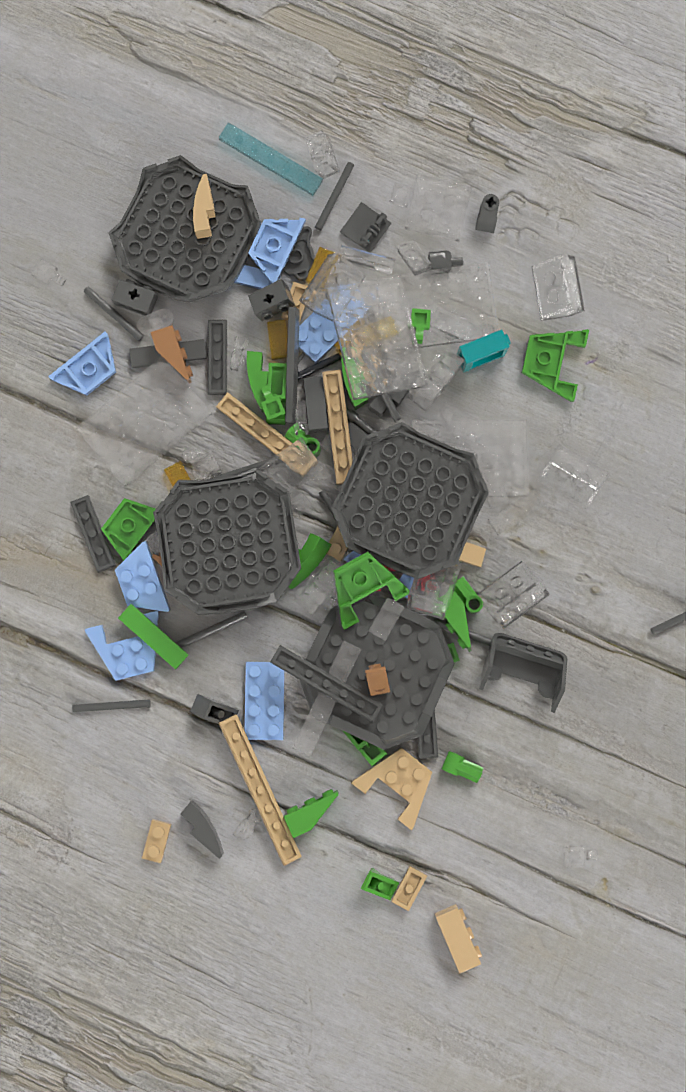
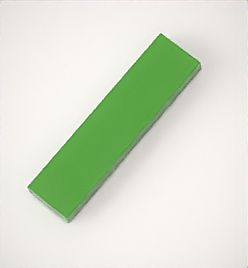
M130 604L118 617L120 621L175 670L189 656L186 651L133 604Z

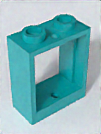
M501 329L459 346L456 357L463 373L504 357L511 342L509 336L504 334Z

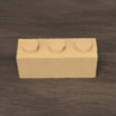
M455 904L436 912V919L459 974L481 965L479 958L482 957L478 945L474 946L471 941L474 935L471 928H466L463 922L466 920L463 909H458Z

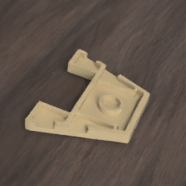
M400 748L354 779L351 783L366 794L377 778L383 781L409 802L397 819L412 830L432 771L403 748Z

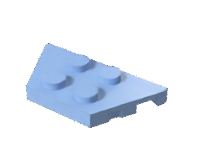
M306 219L263 220L248 254L271 283L279 280Z
M106 331L103 332L48 377L52 381L81 394L89 395L116 373L109 335Z
M143 541L115 569V573L127 606L133 604L137 608L168 612L171 609L148 543Z

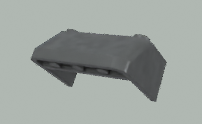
M496 633L492 638L484 663L479 689H484L487 679L491 681L499 680L502 674H506L537 684L539 693L545 698L552 699L551 712L555 713L565 692L567 656L555 649L504 633Z

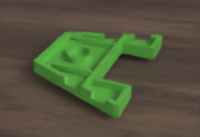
M589 330L530 335L521 373L566 400L574 402L578 384L559 380L566 344L585 348Z
M125 498L101 528L123 561L132 553L131 551L155 521L153 512L156 509Z
M369 552L333 570L341 625L344 630L359 622L351 604L387 585L395 601L411 593L399 579Z

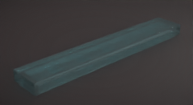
M229 122L219 136L221 142L314 196L323 182V178Z

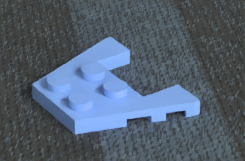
M159 611L144 614L158 626ZM103 625L85 629L87 636L115 681L154 671L156 652L140 637L137 636L107 644Z

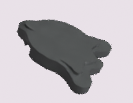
M308 226L303 227L283 269L285 273L296 277L299 281H305L308 278V273L313 267L315 260L314 251L310 244L312 229Z

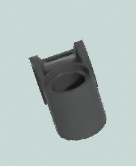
M488 194L483 198L475 230L494 233L499 208V199L496 195Z

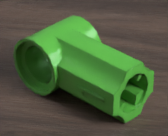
M295 424L289 428L284 436L310 458H316L321 453L319 441L312 438ZM311 444L317 446L313 452L307 450V447Z
M464 576L450 586L463 601L467 612L476 614L482 609V599L475 593ZM469 601H478L479 608L476 610L471 609Z
M451 751L448 752L441 768L448 773L456 776L460 775L475 783L479 781L483 771V767L467 761L464 757Z

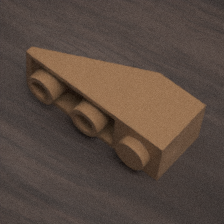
M171 325L150 332L159 355L188 383H192L190 377L193 376L190 365L186 366L185 359L188 357L185 348L180 347L179 341H182L179 330H175Z
M381 664L370 665L369 670H365L370 695L390 693L385 666L381 667Z

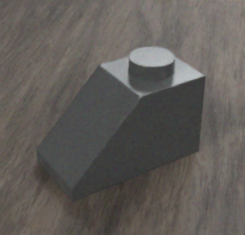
M197 694L190 712L202 719L218 724L238 714L239 710Z

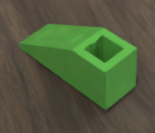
M452 589L434 602L436 607L434 611L440 619L444 618L447 624L445 626L450 633L453 634L455 632L458 636L457 642L462 649L467 648L470 652L472 649L465 605Z
M333 789L323 792V797L319 799L312 797L304 801L305 805L299 808L295 805L286 810L287 813L284 814V819L293 838L312 830L339 795L338 790L333 792Z

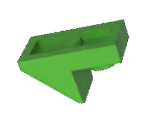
M371 868L361 889L391 900L399 882Z

